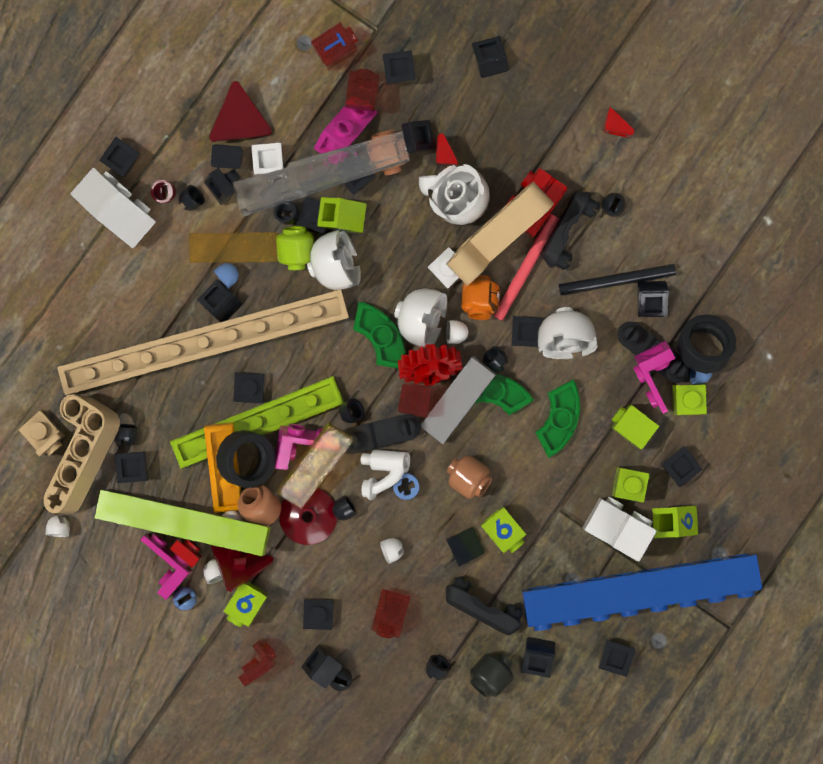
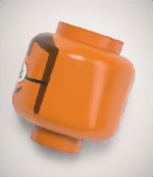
M479 275L469 285L463 284L461 308L468 314L469 318L488 320L491 318V315L497 313L500 304V287L497 283L491 281L490 276Z

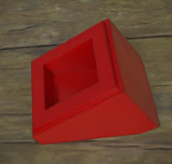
M611 107L608 108L603 125V133L628 139L631 138L635 130Z
M439 133L435 164L444 167L452 165L458 167L457 159L445 135Z

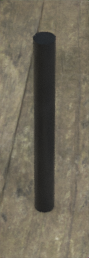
M674 264L562 283L558 284L560 296L669 277L676 275V269Z

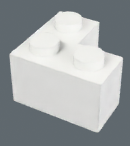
M92 168L70 193L93 217L131 248H134L156 223L148 215L151 209L138 198L134 202L129 198L132 193L107 171L102 175L95 168Z
M608 497L606 501L599 498L582 529L639 562L657 531L650 527L653 521L635 511L632 516L622 511L624 505L611 497Z

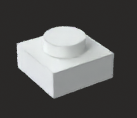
M281 143L251 145L255 176L284 173Z
M449 247L428 266V269L447 289L459 279L446 265L454 254Z

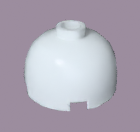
M467 164L459 167L455 165L447 167L438 174L431 185L433 193L432 199L429 198L433 211L451 224L464 225L476 221L484 214L489 204L490 195L487 182L476 169Z
M340 230L321 236L314 243L310 252L311 262L307 263L309 273L328 289H346L359 285L361 280L360 265L354 267L352 255L357 256L350 237L345 231L340 232Z
M423 288L408 294L404 302L399 301L395 309V318H398V328L401 335L408 342L418 347H424L426 344H434L442 329L437 328L440 316L445 318L447 312V295L434 289Z
M570 307L557 309L556 313L544 319L538 331L539 353L543 350V356L547 358L572 359L573 355L571 353L582 351V356H586L594 352L598 347L595 328L589 317L574 311Z

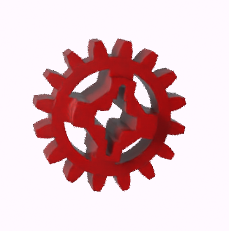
M426 344L424 347L420 346L419 350H409V355H401V360L397 361L400 379H404L406 383L413 381L414 385L423 382L425 386H432L435 383H440L441 380H450V375H458V370H462L460 351H456L455 347L447 349V345L436 347L435 344Z

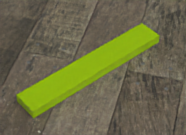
M332 376L215 424L234 422L235 431L246 430L266 435L279 430L280 425L288 426L289 424H294L339 406L344 401L335 378ZM204 428L170 441L180 468L207 458Z
M104 489L100 490L95 519L259 556H265L270 532L269 526Z

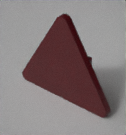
M233 81L212 127L209 140L216 142L270 135L272 130L240 83Z
M211 545L224 585L229 592H233L273 564L274 559L269 555L259 556Z

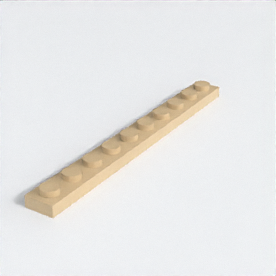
M337 290L57 367L64 394L70 395L348 319L349 316L342 290Z

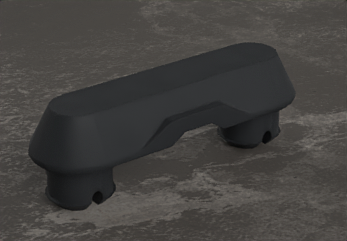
M576 191L568 202L542 253V258L550 268L557 266L565 270L569 267L566 260L571 262L573 257L572 253L564 251V247L569 239L568 233L572 225L578 222L581 214L589 218L594 217L597 212L593 208L597 210L600 207L599 201L597 202L592 199L590 192Z
M628 321L623 323L617 331L619 342L634 355H638L662 343L635 322ZM671 349L675 359L670 361L666 368L657 372L673 383H681L689 377L690 368L680 359L679 354Z
M404 414L350 427L343 430L338 437L340 449L345 453L355 454L409 441L420 434L421 423L416 416Z
M461 576L455 577L453 584L446 586V602L505 635L510 636L521 628L520 619L523 615L521 608L515 611V605L510 604L506 606L503 612L495 607H487L481 603L479 598L468 593L472 587L471 582L466 580L463 583L464 577Z

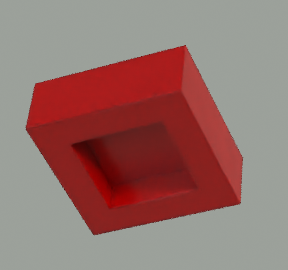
M179 538L170 547V550L190 567H194L202 558L198 553L200 548L191 540L186 539L184 541Z

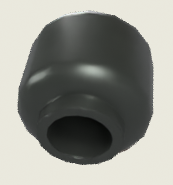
M486 653L471 668L470 676L472 679L470 684L486 698L489 695L497 697L513 680V673L510 670L512 663L501 653L497 656Z

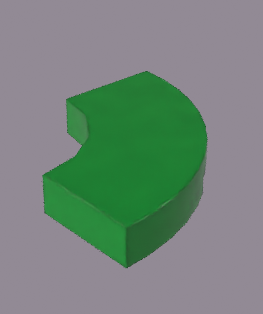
M358 302L353 331L363 334L372 342L376 352V365L398 369L397 361L401 360V355L406 354L400 332L391 319L379 309L366 303Z
M496 374L475 404L479 402L493 403L500 406L510 416L534 401V399L519 383L508 377Z
M574 379L547 392L550 401L549 416L544 425L535 431V434L548 458L558 453L568 443L578 423L580 397Z

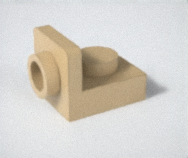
M42 410L19 429L21 434L37 450L35 453L39 457L45 454L50 457L63 446L60 441L65 435Z

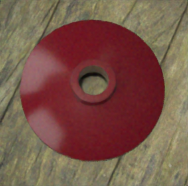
M301 487L295 489L285 497L281 504L279 522L283 532L289 539L302 545H314L324 541L331 535L337 523V518L332 512L334 501L326 492L319 488ZM310 511L313 514V520L305 522L302 519L303 512Z

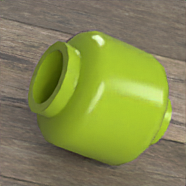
M304 226L283 228V232L276 237L277 260L281 264L288 265V270L305 269V264L311 262L310 252L314 245L313 234L306 231Z

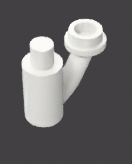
M373 450L371 454L362 453V465H370L372 470L390 471L385 478L378 482L375 478L364 480L361 489L362 496L367 497L368 500H374L378 493L395 485L402 478L403 474L409 470V453L387 450Z

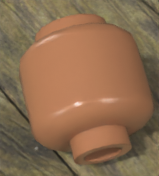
M471 455L464 456L460 460L455 458L447 469V473L450 475L448 480L449 486L467 499H472L476 496L481 497L492 482L489 467Z
M260 485L254 488H246L241 493L238 500V510L247 522L270 526L280 515L281 503L268 487Z

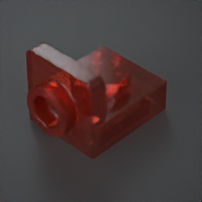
M368 69L350 71L345 108L374 112L379 74H374Z
M403 384L398 411L427 418L432 388Z
M382 589L371 630L383 638H399L411 596Z
M258 640L252 645L261 660L258 662L255 657L241 667L244 672L238 678L244 687L275 666L274 658L277 656L267 642L262 644Z

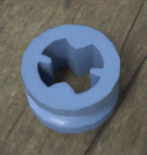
M404 473L402 478L393 485V490L400 499L410 500L418 494L419 482L414 475ZM409 478L408 482L412 480L415 484V487L411 488V494L404 495V491L399 492L398 486L402 484L401 479Z

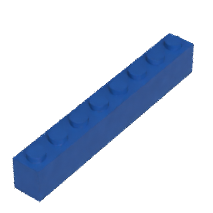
M751 552L521 590L528 627H534V631L551 629L552 623L563 622V626H573L581 624L580 619L592 617L594 622L610 619L609 614L621 613L622 617L638 615V610L650 608V612H660L668 610L667 605L679 603V607L683 608L697 605L696 600L708 599L709 603L722 602L726 600L727 595L737 594L738 598L755 596V591L762 590L757 555Z

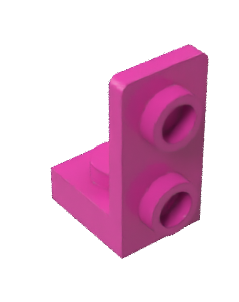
M354 95L323 130L314 149L337 166L354 140L376 116L377 111Z
M664 341L634 356L638 365L633 367L640 383L646 381L650 388L646 395L652 407L659 406L663 414L668 412L649 372L652 370H662L670 364V361L675 359L669 345Z
M298 424L280 425L275 448V468L288 469L289 460L294 461L296 443L339 450L340 441L338 435L324 428L313 431L307 430L304 426Z
M146 533L140 540L176 570L173 573L169 569L158 582L162 587L157 593L167 600L192 570L187 567L188 564L179 556L173 555L165 548L167 543L155 533L152 536Z

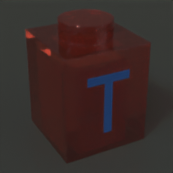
M340 22L313 39L311 44L326 69L329 70L356 53L357 47L355 43L359 41L350 27L345 29Z

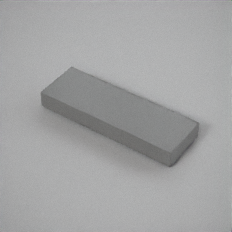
M471 357L423 421L421 428L444 444L496 376V373L476 357Z

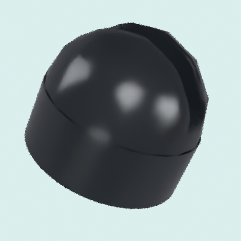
M194 185L187 186L179 195V204L183 203L185 206L184 210L194 211L205 202L202 192Z
M610 193L602 201V210L610 217L621 215L626 208L625 199L618 193ZM616 197L620 199V201L616 206L614 212H612L609 210V208L613 204L614 199Z
M282 200L275 206L274 216L282 224H294L298 220L299 209L292 201ZM282 211L293 214L292 216H282Z
M493 346L483 356L482 363L494 372L503 371V365L508 364V356L498 346Z
M355 398L343 402L339 407L341 420L345 423H355L362 420L364 417L362 403Z
M120 424L115 436L116 442L122 445L123 440H127V446L134 444L138 435V426Z
M346 495L335 501L332 512L338 520L345 521L357 515L355 506Z
M432 655L426 664V674L430 679L434 677L436 681L442 680L450 671L451 664L443 656Z
M342 667L336 677L348 680L347 685L334 680L330 683L334 690L345 691L352 684V674L347 668Z

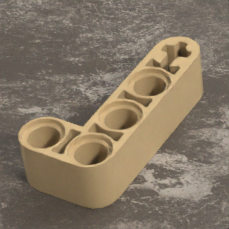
M534 182L530 183L456 250L446 265L466 286L469 285L497 255L539 220L554 205V202Z
M67 395L60 404L62 417L75 425L77 429L44 495V506L51 513L72 514L79 510L120 427L118 414L94 398L81 395ZM75 470L77 472L76 479L74 477Z

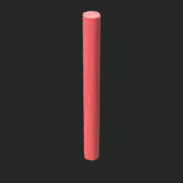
M552 214L548 216L501 299L499 310L492 315L501 321L504 320L560 220L558 217Z

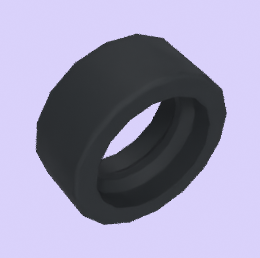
M708 314L698 315L690 319L682 329L677 341V351L680 359L692 370L705 374L715 373L727 365L736 350L737 340L733 329L726 321ZM695 332H706L715 336L723 347L721 355L711 357L701 354L692 346L690 341L691 335Z
M246 430L235 431L225 437L219 445L216 455L217 468L220 475L228 483L244 488L258 487L266 482L273 473L276 463L275 450L271 442L264 435ZM245 442L254 443L258 449L259 459L257 466L249 475L240 476L234 469L233 459L235 452Z

